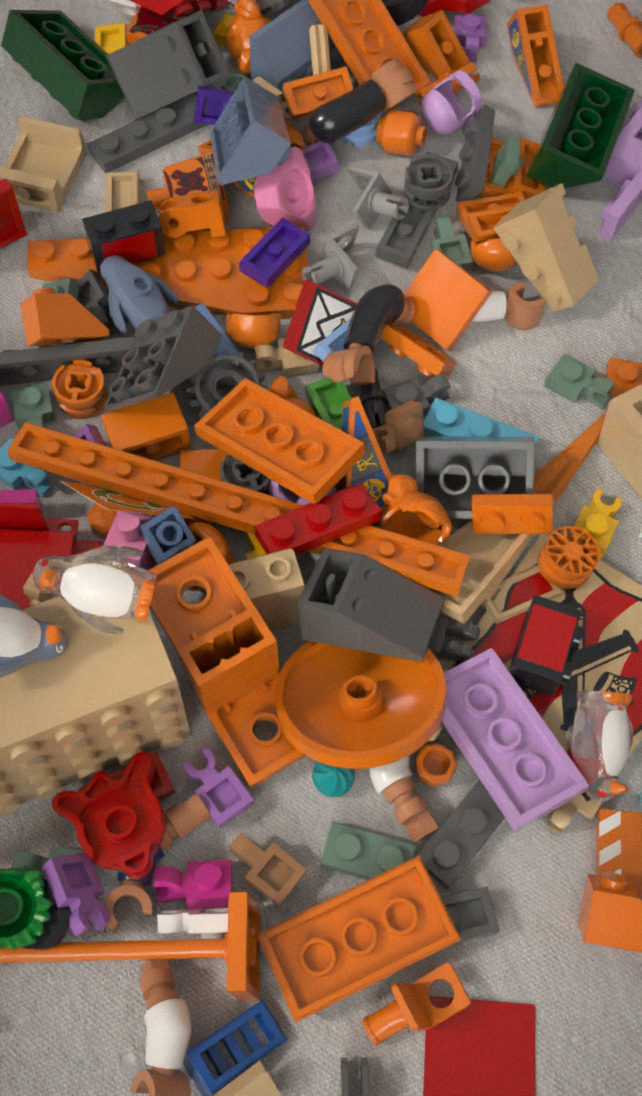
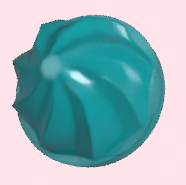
M318 761L313 768V784L324 796L340 797L346 794L354 783V769L329 766Z

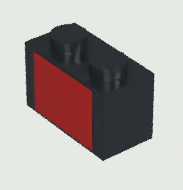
M151 200L82 219L88 247L99 273H101L100 265L103 260L112 255H119L132 264L166 255L162 226Z
M534 594L527 610L509 668V673L519 686L553 697L560 684L568 685L574 668V662L568 661L570 650L578 649L584 632V627L578 625L582 610Z

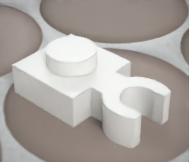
M228 908L162 910V914L157 915L158 933L161 934L188 932V934L201 933V939L224 938L225 934L228 933Z

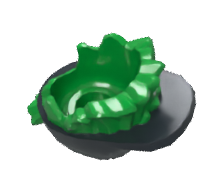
M22 866L18 869L0 868V949L8 947L13 950L20 947L33 950H48L59 945L70 926L69 919L72 914L70 907H57L48 881L42 879V872L40 870L28 871L27 866Z

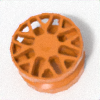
M72 360L73 364L66 367L62 365L56 370L52 378L53 392L56 396L57 404L64 414L75 419H87L103 410L108 400L104 375L100 368L97 369L93 366L92 362Z
M573 526L560 527L550 534L538 555V567L541 575L558 588H578L588 580L600 561V548L597 541L585 530ZM567 530L571 532V536L567 535ZM585 536L586 538L583 541L580 540L581 537Z

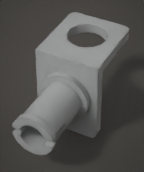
M350 165L348 172L358 187L364 190L353 211L366 229L373 227L380 214L397 220L405 218V215L398 213V211L407 214L409 209L407 198L392 195V191L379 172ZM362 177L369 179L370 182L368 183Z
M356 223L326 237L319 258L320 261L302 269L303 280H313V283L320 285L335 278L345 291L352 289L358 268L345 251L351 249L354 245L359 226ZM347 236L341 245L337 244L342 238Z

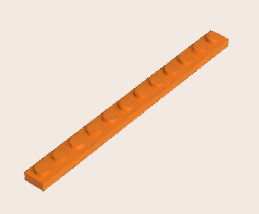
M27 422L23 424L7 450L9 459L166 508L175 505L179 512L254 535L255 525L304 506ZM370 525L309 550L321 555L323 548L364 554L421 586L457 597L471 557L464 553Z

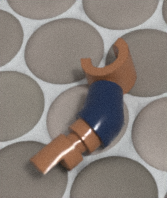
M197 794L179 806L175 804L165 811V835L154 856L153 868L145 877L131 879L124 872L118 871L117 880L122 881V885L113 889L103 904L110 917V922L106 926L113 934H115L120 926L114 917V909L122 900H136L142 908V916L152 917V902L149 895L144 891V885L151 884L155 866H157L160 859L165 857L163 851L173 845L172 839L177 836L179 839H182L211 818L209 811Z

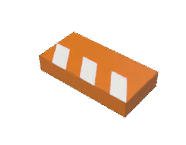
M599 808L596 812V875L601 876L602 872H613L623 875L634 884L641 895L642 813Z

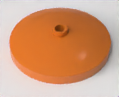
M308 641L286 661L277 677L274 692L279 724L292 745L306 756L320 763L348 769L384 766L414 753L438 729L447 703L445 675L438 659L429 648L427 649L424 661L419 662Z

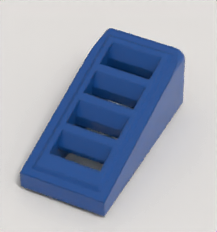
M262 999L186 1051L183 1065L202 1096H211L288 1039ZM253 1018L268 1040L263 1046L248 1024ZM237 1029L252 1052L248 1057H246L232 1034ZM221 1041L236 1064L231 1069L216 1046ZM206 1053L219 1075L217 1079L213 1077L201 1057L202 1054Z

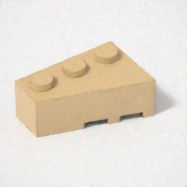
M562 183L518 203L493 227L500 237L503 246L510 251L521 267L522 273L529 278L541 295V299L546 301V305L552 313L575 306L599 281L585 242L579 243L573 227L577 224L574 213L568 214L562 197L566 194Z

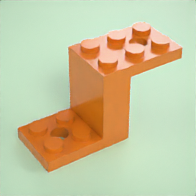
M210 536L137 576L140 588H142L146 580H156L150 609L179 655L190 689L250 789L252 790L306 757L287 739L278 721L274 699L275 685L280 673L277 641ZM191 586H200L207 591V594L200 603L189 604L182 599L184 591ZM265 720L273 722L278 728L275 737L268 741L259 740L253 734L255 726Z

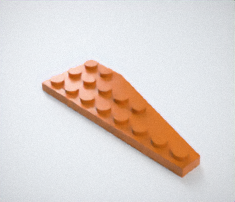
M296 225L304 230V225ZM262 227L227 229L226 235L212 237L211 231L186 232L178 238H170L163 234L166 255L137 262L134 265L145 272L154 274L171 288L177 296L178 303L175 305L165 299L170 307L176 308L178 304L196 307L203 302L211 314L213 311L230 315L236 313L249 315L279 313L281 314V319H291L304 283L302 269L308 266L305 249L268 289L240 272L239 262L273 228ZM87 238L28 241L27 269L30 278L53 282L71 277L78 282L89 269L97 272L88 247Z

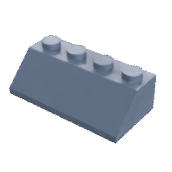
M309 0L300 1L249 36L251 80L260 76L283 92V83L313 76L309 30L312 25L322 23L309 4ZM328 34L331 69L338 67L344 59ZM283 93V95H282V101L286 102V99H285V96H284V93Z
M244 76L210 132L216 181L222 185L271 174L277 164H284L292 148L279 98Z

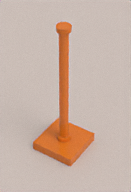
M229 892L228 933L225 934L224 938L60 942L59 945L48 950H33L20 947L11 950L5 947L0 949V963L224 958L227 963L226 991L240 1001H260V941L257 934L261 933V907L248 892Z

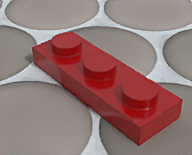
M360 482L322 498L317 504L309 503L255 525V537L266 555L292 549L295 556L380 521L382 510L363 482Z

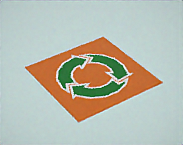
M61 481L107 510L158 515L168 509L94 485ZM179 512L182 518L195 519L188 514Z

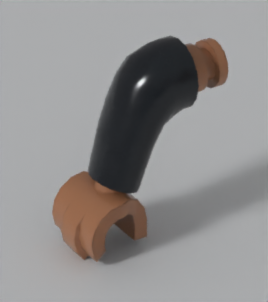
M398 58L391 60L374 71L370 80L342 96L317 107L310 113L308 118L309 125L302 131L304 142L308 146L319 141L333 143L368 123L383 111L385 107L392 108L416 94L417 91L413 85L415 79L410 70L404 68Z
M391 284L380 285L368 290L358 301L353 311L343 345L344 349L333 351L324 359L323 375L331 378L333 383L345 381L346 379H350V384L355 386L375 383V363L372 351L375 348L384 325L394 322L404 325L409 323L415 314L414 302L405 298L402 290Z

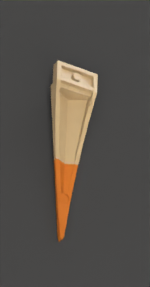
M606 412L570 445L534 474L533 494H553V506L555 505L599 440ZM473 521L450 535L444 543L440 544V547L464 553L471 557L458 597L427 588L444 598L441 612L465 624L485 599H491L534 534H473Z

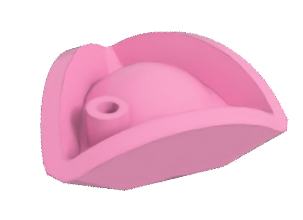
M292 147L284 164H277L271 174L256 177L254 184L255 201L259 215L267 223L275 226L281 218H284L294 225H304V231H308L314 227L316 215V201L311 174L301 149Z

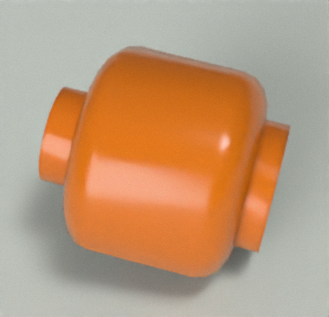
M392 109L387 112L385 117L382 116L379 119L376 139L377 143L382 145V149L386 153L409 157L417 152L419 146L425 145L427 126L422 125L421 117L417 112Z

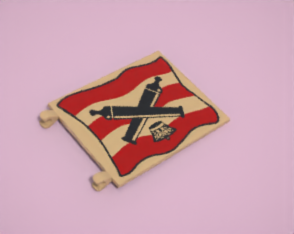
M541 534L511 576L538 565V555L550 534ZM601 560L583 585L573 589L562 588L565 594L553 599V601L582 610L578 625L584 627V632L578 649L570 650L568 661L574 662V668L568 685L560 684L553 697L519 686L589 784L588 789L584 793L556 808L547 822V827L557 834L562 833L564 828L567 827L576 810L591 820L605 797H599L597 792L605 791L608 794L610 782L618 777L606 773L603 759L602 734L603 723L607 714L613 710L627 712L630 727V749L627 761L642 738V585ZM540 572L502 588L493 603L498 612L502 613L532 600L534 594L541 596L552 591L553 588ZM487 609L476 624L481 630L478 640H465L463 644L474 649L473 657L492 648L509 671L527 611L496 624ZM451 660L443 672H446L463 662ZM602 691L631 694V703L629 705L610 703L606 701ZM442 722L425 745L434 744L445 729Z

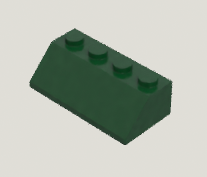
M61 10L9 11L1 46L12 56L15 62L31 74L32 79L39 82L50 93L53 99L61 103L73 118L81 121L103 118L125 98L106 58L108 54Z
M575 63L561 90L526 176L551 188L562 183L564 189L601 181L635 89Z

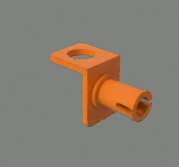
M445 963L411 984L396 983L392 985L391 990L396 1000L375 1013L365 1016L363 1018V1025L371 1041L375 1045H380L384 1040L408 1026L413 1031L429 1030L470 1006L471 999L453 965ZM440 979L449 982L454 991L452 1003L445 1008L435 1006L429 996L431 985Z

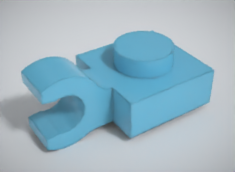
M10 438L0 448V481L13 490H17L22 484H25L30 489H37L39 496L43 497L53 487L51 483L46 481L48 474L42 469L10 460L7 451L13 442Z

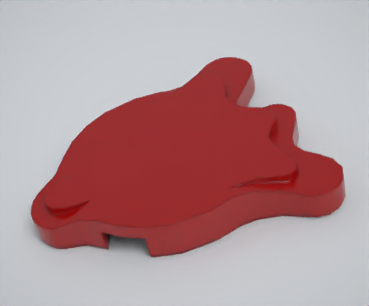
M148 752L134 754L121 779L112 780L106 771H99L94 774L82 791H62L57 793L52 800V809L56 814L69 820L75 826L77 839L85 854L96 865L105 869L124 872L131 879L143 878L152 870L154 856L163 841L166 831V815L152 787L156 762Z

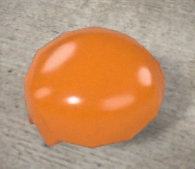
M500 238L478 242L475 240L471 241L472 259L482 269L498 272L505 271L517 264L510 251L503 246Z
M239 313L226 315V333L236 345L254 350V347L259 345H271L279 335L281 314L270 313V315Z

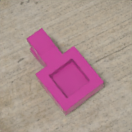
M231 860L187 862V873H181L178 869L169 866H155L154 887H157V902L186 899L187 910L228 908L229 892H232Z

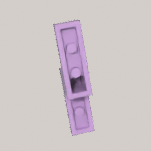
M642 101L635 107L631 120L623 122L603 176L605 179L621 186L617 194L618 199L615 202L610 200L600 217L604 221L600 235L612 241L642 202Z

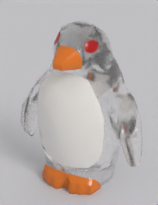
M117 545L95 548L84 553L65 557H44L36 563L33 570V580L37 587L44 592L55 594L67 602L77 616L91 628L116 635L123 634L124 629L106 618L146 621L157 575L121 560L124 557L142 556V550Z
M577 691L580 707L575 713L574 724L567 730L566 743L568 748L572 750L575 766L589 784L586 790L587 795L595 801L606 802L612 800L617 794L626 792L629 789L628 786L620 782L619 776L629 757V751L633 743V726L627 714V706L631 703L632 695L619 692Z

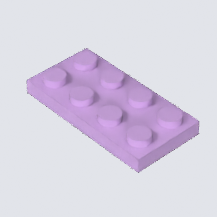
M492 648L444 672L447 703L441 722L515 832L574 799L588 789L589 784Z

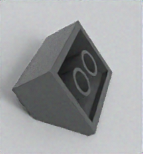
M420 436L416 440V484L418 491L431 495L438 500L447 512L448 518L471 519L472 495L533 494L535 437Z

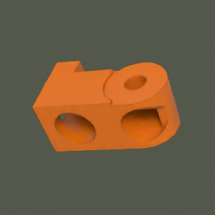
M219 189L172 197L165 200L160 207L158 219L162 226V233L167 237L178 238L187 231L210 228L212 237L226 235V219Z

